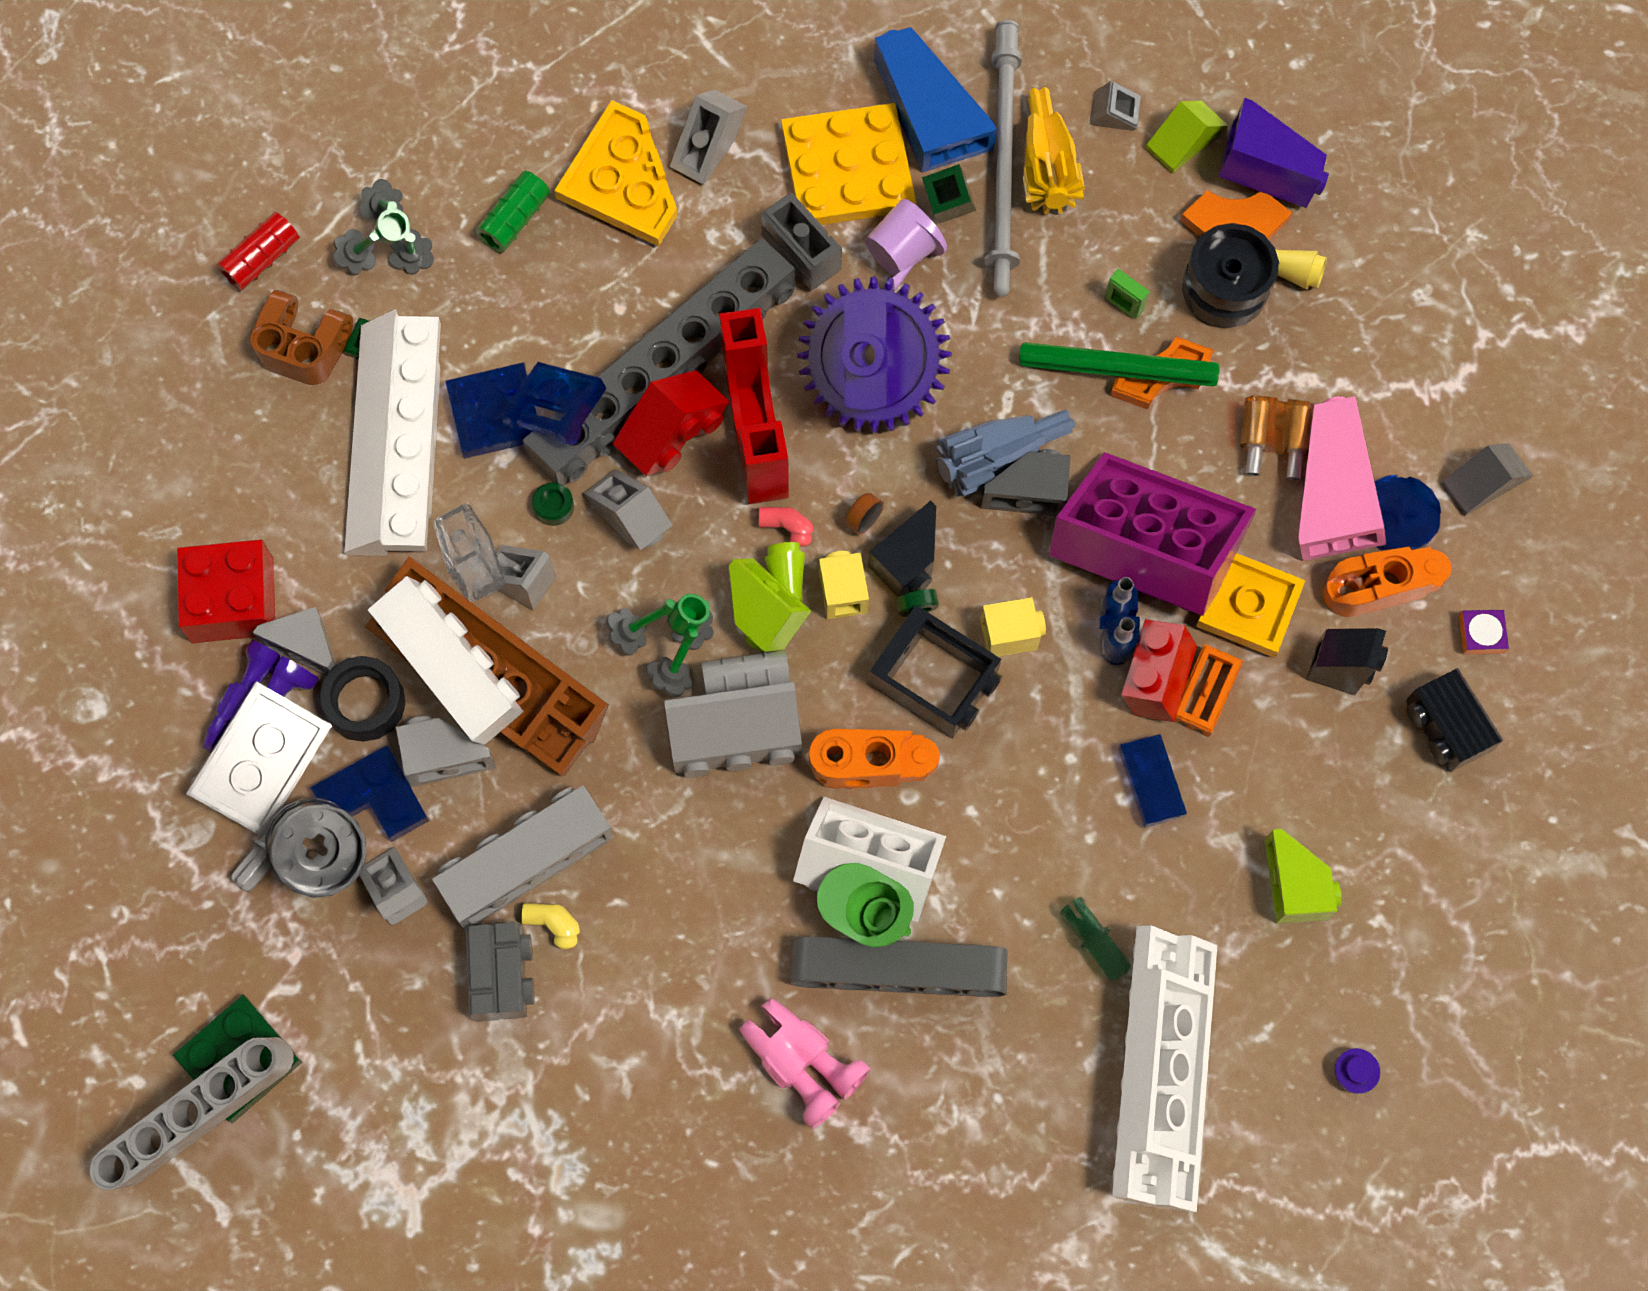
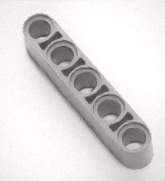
M278 1037L252 1038L243 1043L101 1149L92 1158L90 1163L92 1182L103 1190L132 1187L142 1182L284 1076L291 1069L293 1063L291 1046L285 1040ZM264 1047H267L272 1054V1062L267 1070L260 1063V1053ZM228 1074L235 1081V1090L230 1097H228L223 1089V1082ZM191 1102L198 1109V1117L194 1124L187 1117V1108ZM155 1129L161 1136V1145L157 1151L151 1145V1135ZM118 1157L124 1164V1172L121 1178L116 1175L114 1170V1163Z

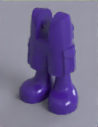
M252 640L246 648L248 664L240 684L235 682L234 684L230 683L221 702L218 704L216 710L218 713L206 730L207 734L202 748L209 753L212 752L255 681L261 684L267 674L273 672L267 688L285 697L287 693L295 688L303 690L313 689L319 678L292 660L280 656L267 646Z

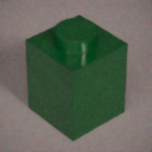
M960 164L922 177L933 215L939 223L976 211L965 173Z

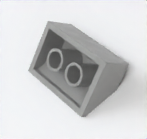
M794 682L664 701L675 774L684 773V776L689 778L701 777L709 774V769L726 767L728 771H742L751 768L752 763L769 761L771 765H784L795 760L794 757L802 756V741Z

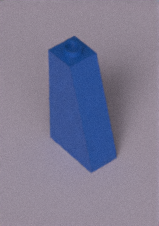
M912 27L899 31L890 30L882 36L875 38V64L891 102L896 104L898 118L922 173L994 151L997 133L994 122Z

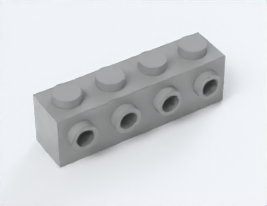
M584 785L576 790L570 787L561 791L551 800L552 805L539 813L534 810L524 814L515 821V828L502 836L494 834L487 837L477 845L476 849L478 851L463 860L461 857L454 858L438 870L439 875L432 880L465 932L466 927L477 925L614 839L610 825Z

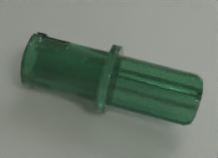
M1083 897L1072 901L1081 918H1078L1070 906L1066 905L1059 914L1064 917L1081 940L1080 948L1082 951H1089L1109 980L1114 981L1124 976L1131 969V964L1110 937L1111 929L1108 926L1103 927L1085 903Z

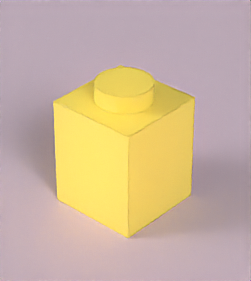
M836 551L828 554L826 558L819 559V577L827 620L868 614L869 596L861 553L850 554L849 551Z
M1033 597L984 605L982 608L980 623L985 646L988 651L998 657L1035 651L1038 649L1041 636L1046 635L1042 610H1035Z

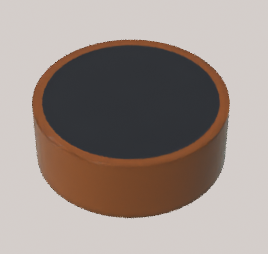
M872 493L860 496L847 513L846 526L858 535L867 532L879 518L884 507L883 501Z

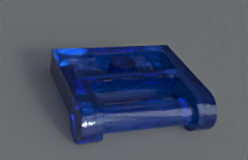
M537 362L504 409L502 422L507 428L514 430L526 428L554 436L560 443L574 445L580 438L582 424L607 388L599 377ZM533 405L562 413L564 416L558 421L529 413L528 410Z

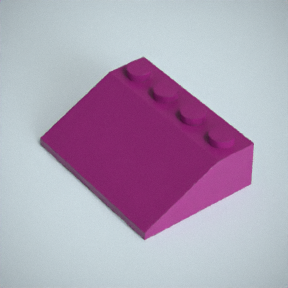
M1104 452L1056 517L1049 556L1118 583L1122 578L1128 577L1134 583L1133 589L1177 605L1184 610L1204 616L1224 581L1255 516L1256 509Z

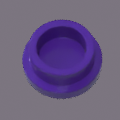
M1354 1048L1345 1051L1338 1057L1334 1073L1337 1082L1344 1090L1353 1094H1364L1378 1084L1380 1066L1370 1052Z

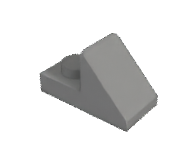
M395 847L363 866L360 877L384 920L387 919L391 925L397 924L428 903L427 898Z

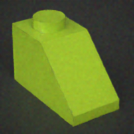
M754 558L733 559L729 564L735 625L745 634L746 642L754 649L761 652L784 650L811 613V610Z
M1273 829L1264 839L1276 924L1329 920L1337 912V907L1341 906L1342 901L1341 888L1338 881H1333L1331 868L1283 829Z

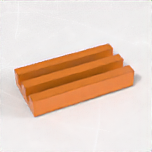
M1204 644L1186 683L1175 722H1183L1187 724V728L1191 730L1196 728L1202 731V735L1210 737L1243 660ZM1209 656L1214 658L1215 662L1193 712L1189 714L1184 712ZM1225 663L1231 666L1208 720L1200 719L1201 713L1222 665Z

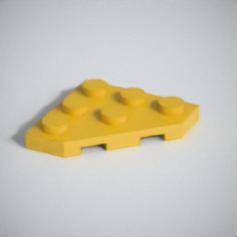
M611 100L554 190L555 197L566 204L659 247L678 216L677 207L673 195H671L646 116Z

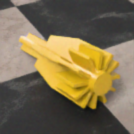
M1034 87L1029 91L1030 97L1028 98L1031 115L1028 117L1025 167L1023 169L1027 203L1031 202L1032 210L1034 211L1043 206L1044 214H1048L1050 209H1058L1060 214L1063 213L1062 207L1066 204L1074 208L1076 207L1075 199L1083 200L1084 198L1083 190H1085L1081 164L1076 162L1075 144L1061 114L1058 112L1053 113L1049 89L1043 87L1041 90H1038Z

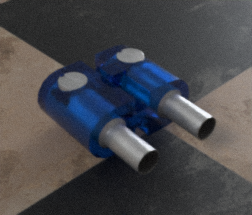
M1128 577L1116 580L1109 585L1104 598H1101L1100 617L1098 619L1099 629H1103L1100 635L1102 657L1109 664L1116 666L1128 662L1139 639L1140 617H1136L1138 612V593L1132 579Z

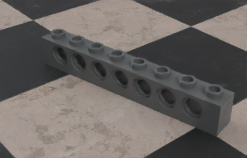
M763 238L758 240L525 437L523 443L527 457L555 483L565 485L569 481L571 483L577 481L584 475L588 465L599 455H607L615 448L613 445L614 440L651 381L694 370L702 374L708 362L718 353L722 354L720 317L716 316L718 312L761 308L762 318L764 319L766 312L776 303L781 305L792 296L795 290V268ZM748 287H758L761 289L755 293L745 291ZM691 336H699L703 338L700 342L690 343L686 341V339ZM662 361H670L674 363L672 366L668 368H659L656 366L659 362ZM632 386L644 388L643 391L637 394L626 392ZM604 411L614 413L611 418L606 420L596 418L599 413ZM572 437L584 439L582 443L576 446L565 444Z

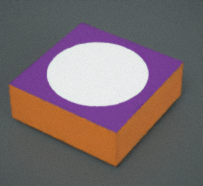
M1462 610L1458 615L1463 655L1505 654L1509 650L1504 610Z

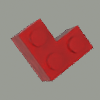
M697 370L651 381L614 440L613 445L646 476L661 471L668 472L680 461L682 457L680 451L688 440L705 433L709 435L721 425L724 419L722 413L730 401Z

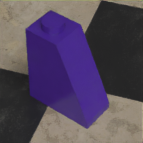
M1244 98L1230 126L1218 177L1307 208L1313 195H1321L1327 183L1329 173L1324 171L1327 155L1253 100Z

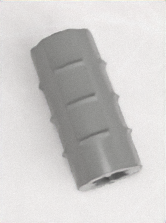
M785 650L768 653L763 651L761 654L747 656L743 654L740 657L726 659L722 657L719 660L701 662L706 695L790 683Z

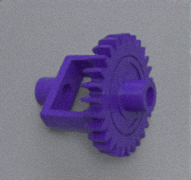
M871 276L868 289H865L861 280L856 278L854 279L853 293L844 284L838 285L840 299L837 300L829 293H826L824 298L829 308L826 310L814 305L812 310L818 316V322L804 320L803 323L813 332L812 336H799L798 341L809 346V350L797 353V358L809 361L808 366L798 371L799 375H812L813 380L804 387L805 391L816 389L820 391L813 401L815 406L826 401L829 402L825 412L826 417H831L837 411H841L839 425L845 426L851 417H854L855 431H861L866 420L869 421L872 433L878 432L881 420L884 421L889 431L895 430V417H898L905 426L911 424L908 411L911 410L919 417H922L925 413L920 404L921 400L934 405L937 401L929 390L931 388L944 390L945 385L936 379L937 374H950L951 371L949 368L939 364L940 360L952 357V352L942 350L939 346L950 340V335L936 333V330L945 323L944 319L932 321L929 319L937 308L934 304L922 309L920 308L924 298L922 292L908 299L910 285L904 283L899 291L895 293L894 279L892 278L887 279L883 289H880L876 276ZM872 345L875 350V359L870 365L866 359V351Z

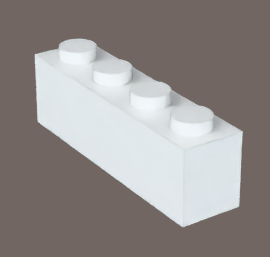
M406 576L373 604L368 611L471 741L485 745L524 712L516 702L520 695L504 677L498 680L489 669L494 663L487 653L478 645L472 648L463 635L468 631L463 623L453 613L450 612L446 615L437 603L442 598L426 580L420 583Z

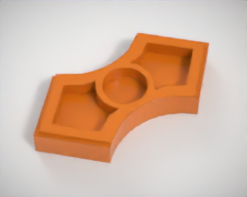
M1207 190L1182 214L1180 222L1199 237L1215 226L1235 223L1250 226L1263 233L1270 240L1290 220L1292 212L1271 195L1263 192L1244 199H1227Z
M1176 336L1165 351L1155 356L1210 362L1214 350ZM1117 376L1110 396L1148 410L1152 401L1169 389L1190 387L1199 390L1200 385Z

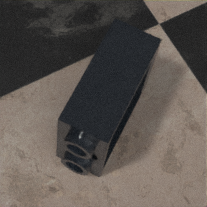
M916 605L869 671L868 685L953 739L960 728L967 731L977 717L980 710L975 705L982 695L990 697L1003 677L998 674L1002 659ZM922 636L981 673L952 716L892 679Z

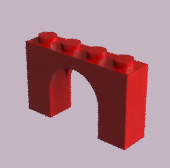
M761 308L721 313L719 317L722 359L748 505L789 498V458L782 421L775 420L768 372L767 340Z

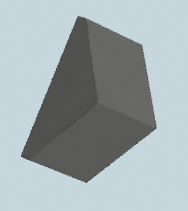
M1509 443L1496 444L1485 447L1447 477L1441 485L1463 515L1466 516L1529 480L1533 475Z

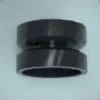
M1223 224L1203 233L1192 249L1189 263L1184 272L1182 292L1186 305L1199 319L1210 325L1224 328L1242 326L1258 317L1267 303L1270 291L1278 275L1279 259L1275 247L1263 233L1247 225Z

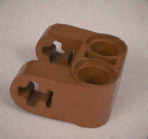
M274 290L266 300L251 333V346L262 366L268 371L308 385L321 384L330 376L331 371L344 351L352 332L353 318L349 314L329 309L322 318L314 336L293 329L291 326L297 315L298 298L280 290ZM272 344H280L274 350H266ZM312 356L317 357V358H316L313 362H311V363H307V364H304V363H303V361H304L305 359H307L308 357H312Z

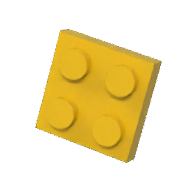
M1236 553L1217 595L1204 616L1200 615L1196 627L1275 658L1306 580Z

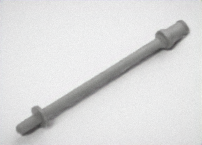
M1001 20L995 25V51L991 56L992 66L999 71L995 250L985 255V265L988 268L994 269V293L1001 298L1006 297L1010 290V270L1020 264L1019 254L1010 250L1014 71L1022 63V55L1018 51L1019 24L1013 20Z

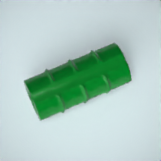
M522 171L517 179L510 184L505 194L498 198L497 204L489 213H486V217L476 228V234L479 239L494 251L504 253L512 241L517 240V235L525 225H528V221L536 211H540V206L550 195V189L547 184L532 172Z

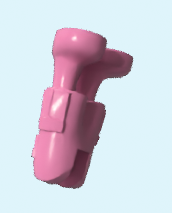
M770 998L761 1008L771 1019L772 1023L780 1029L769 1038L761 1028L748 1019L739 1030L746 1042L762 1060L761 1064L765 1071L769 1073L782 1089L793 1086L798 1091L806 1106L803 1120L814 1130L838 1109L840 1101L831 1092L817 1084L806 1072V1067L812 1065L824 1076L843 1100L848 1099L866 1079L871 1068L862 1060H854L849 1064L838 1062L826 1052L830 1041L813 1024L805 1020L801 1021L781 1003Z

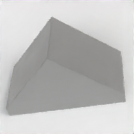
M507 545L499 547L479 577L487 585L533 611L556 578L551 558L546 552Z
M316 607L257 625L253 632L261 644L322 675L327 676L330 670L337 665L325 622Z

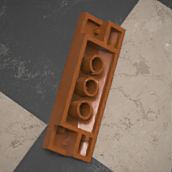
M408 557L384 591L388 593L408 576L420 583L426 580L442 598L437 603L446 615L450 612L453 613L463 623L468 631L463 635L472 648L478 645L487 653L494 663L489 669L498 680L503 677L508 680L520 695L516 702L524 712L500 732L522 749L528 750L559 775L565 776L589 742H595L609 704L416 560ZM372 616L365 628L389 645L391 650L409 662Z

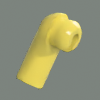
M538 903L523 904V925L547 926L555 935L554 944L561 949H571L578 943L579 923L563 906Z

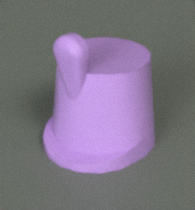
M901 199L865 238V244L873 258L882 268L894 276L892 279H894L895 291L915 264L930 253L941 256L948 250L945 238L938 227L917 205L907 199Z

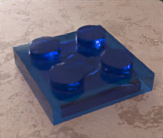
M524 362L445 381L464 459L524 445L523 439L540 426Z

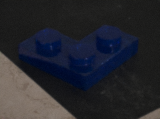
M388 745L311 787L316 798L336 803L352 817L372 807L391 842L430 821Z

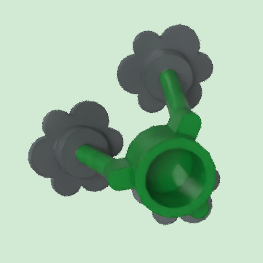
M385 179L376 180L372 188L365 187L361 192L364 201L361 202L359 210L363 217L367 219L374 218V231L365 239H363L361 232L356 229L348 230L344 237H337L333 242L334 247L337 249L333 254V261L336 266L340 268L347 267L349 273L353 275L359 274L362 270L372 269L376 263V259L371 253L374 249L373 243L380 240L385 244L391 245V248L394 250L390 255V262L394 268H405V271L410 275L418 273L419 268H430L434 262V257L430 252L432 242L428 238H421L418 231L410 229L409 219L399 203L403 197L402 192L395 188L392 189L390 182Z
M686 594L678 602L668 599L662 607L644 617L632 616L629 609L623 608L618 613L613 612L609 614L606 618V625L611 631L609 633V640L613 645H619L621 652L625 655H633L637 652L638 648L646 645V637L643 635L646 626L667 615L668 624L672 629L671 638L676 642L682 643L673 661L670 658L662 657L659 662L649 663L646 667V672L652 678L651 684L655 689H664L668 695L680 697L684 690H689L693 686V681L689 678L690 669L686 664L682 663L688 650L699 649L704 640L711 639L714 634V630L710 626L713 621V615L709 609L710 604L699 595Z

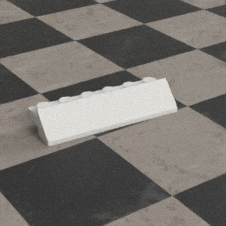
M395 309L361 325L345 555L387 556L388 551H427L428 521L432 513L440 383L439 345L441 323L439 317L398 316Z
M1152 925L1137 926L1133 947L1134 962L1132 984L1129 991L1130 1006L1128 1028L1125 1035L1126 1050L1124 1073L1121 1080L1122 1095L1120 1117L1117 1125L1118 1139L1115 1168L1113 1170L1114 1184L1112 1197L1126 1200L1125 1203L1197 1212L1217 945L1193 935L1177 936Z

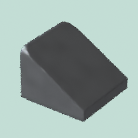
M1109 81L1093 94L1090 123L1099 127L1136 130L1141 96L1113 81Z

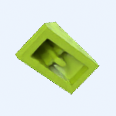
M1180 101L1147 143L1145 149L1173 174L1224 133L1228 125L1203 101Z

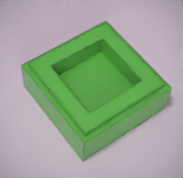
M1117 269L1109 279L1105 299L1133 319H1137L1145 309L1150 291L1123 271Z

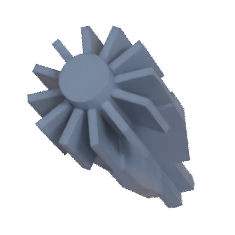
M1062 410L1035 422L1032 416L1026 415L991 420L972 427L970 430H962L938 440L940 445L935 446V450L941 456L936 459L939 473L943 480L948 483V489H955L957 497L961 495L963 497L984 489L987 483L1029 451L1037 452L1039 447L1045 443L1072 433V428H1075V422L1070 418L1069 411Z

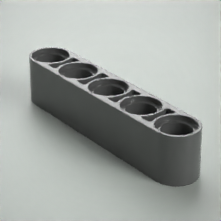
M797 937L792 940L790 984L797 987L1001 997L1007 995L1008 950L996 946L897 941L884 947L872 948L862 945L853 939Z

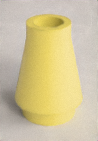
M1275 249L1279 259L1277 276L1307 290L1309 286L1319 288L1327 257L1318 255V251Z

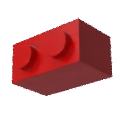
M1145 619L1121 694L1135 716L1175 722L1197 650V645L1185 625Z

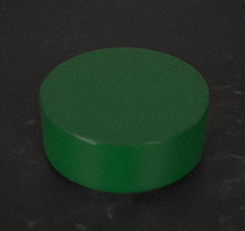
M551 482L540 486L535 491L532 497V507L535 516L540 522L549 526H557L571 518L574 512V501L570 490L566 486Z
M935 589L910 592L895 600L898 613L902 617H908L916 605L928 613L939 606Z

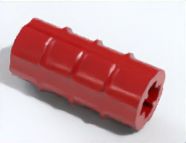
M274 212L263 223H259L253 232L248 236H244V240L234 249H230L229 253L216 266L234 287L242 291L254 279L257 280L258 276L269 266L272 267L273 262L283 253L286 254L287 250L300 237L287 219L278 212Z

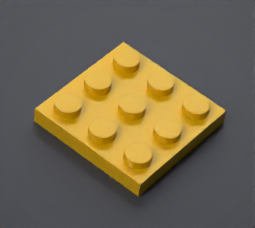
M895 103L781 119V128L794 195L821 225L886 216L901 199H907L917 205Z

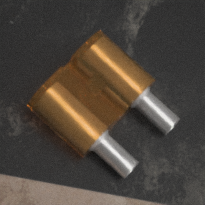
M1249 396L1245 398L1240 447L1248 450L1246 475L1259 476L1262 452L1268 453L1270 450L1279 451L1278 454L1289 455L1286 479L1290 481L1301 480L1303 456H1307L1309 452L1314 403L1288 399L1287 402L1278 401L1276 397Z

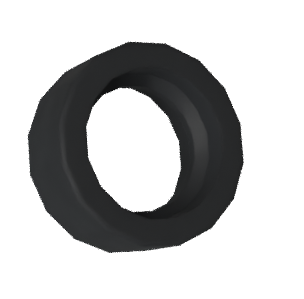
M367 656L348 658L334 666L324 678L319 694L321 709L335 731L347 739L361 742L380 739L393 731L402 719L406 705L404 688L392 668L377 658ZM365 676L375 677L383 682L387 689L388 701L379 715L363 722L351 721L343 716L339 710L338 697L347 683Z

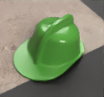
M860 863L843 864L831 870L822 880L817 893L818 909L822 918L834 929L860 944L872 948L891 945L903 936L909 937L911 934L909 925L913 918L914 902L909 891L899 882L870 866Z

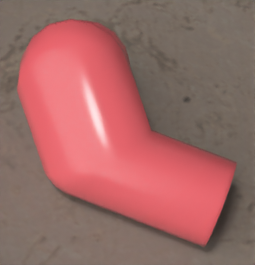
M759 507V527L785 528L790 532V542H798L800 546H808L812 542L811 532H814L813 524L796 509Z

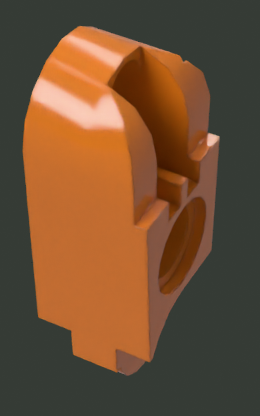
M1410 546L1347 558L1339 562L1327 577L1322 589L1323 600L1331 611L1343 617H1355L1425 598L1428 593L1439 591L1442 588L1443 584L1450 577L1452 571L1451 562L1444 553L1435 549L1432 550L1431 547L1411 550ZM1383 573H1391L1396 576L1399 584H1393L1386 580ZM1343 586H1348L1354 592L1341 596L1340 589Z
M825 730L815 737L809 752L810 767L816 779L825 787L834 789L899 786V782L925 781V778L936 771L940 759L939 749L933 741L924 738V735H912V731ZM879 751L886 754L889 761L883 766H873L867 761L866 757L871 752ZM827 754H842L843 757L841 760L833 762L828 759Z

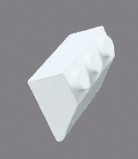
M823 797L805 836L793 881L818 892L822 880L831 870L848 863L867 865L899 882L909 891L914 902L912 921L918 922L946 836Z

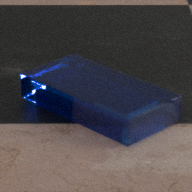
M1161 734L1120 744L1118 750L1144 828L1184 818L1187 815V811Z

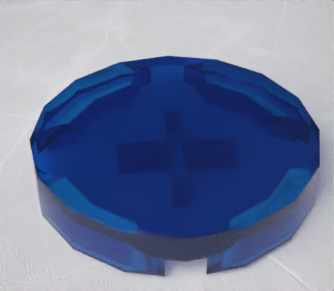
M1387 475L1374 481L1386 538V545L1376 547L1381 551L1409 546L1411 550L1425 548L1438 533L1441 524V506L1433 490L1419 479L1410 476L1404 478L1397 477L1398 475Z

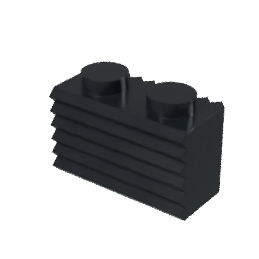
M1458 668L1418 687L1406 699L1408 705L1407 713L1410 720L1416 727L1424 729L1425 734L1429 737V747L1433 757L1439 764H1445L1450 772L1493 751L1504 741Z

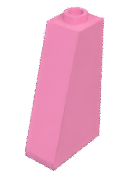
M1355 396L1348 398L1332 397L1323 403L1314 405L1298 536L1303 561L1386 545L1383 519Z

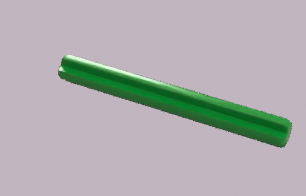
M1030 342L1022 343L1019 351L1020 365L1211 387L1217 386L1220 374V366L1217 362Z

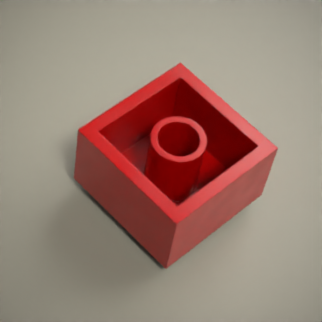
M262 539L177 548L179 628L192 644L256 637L253 632L257 625L276 620L274 558Z

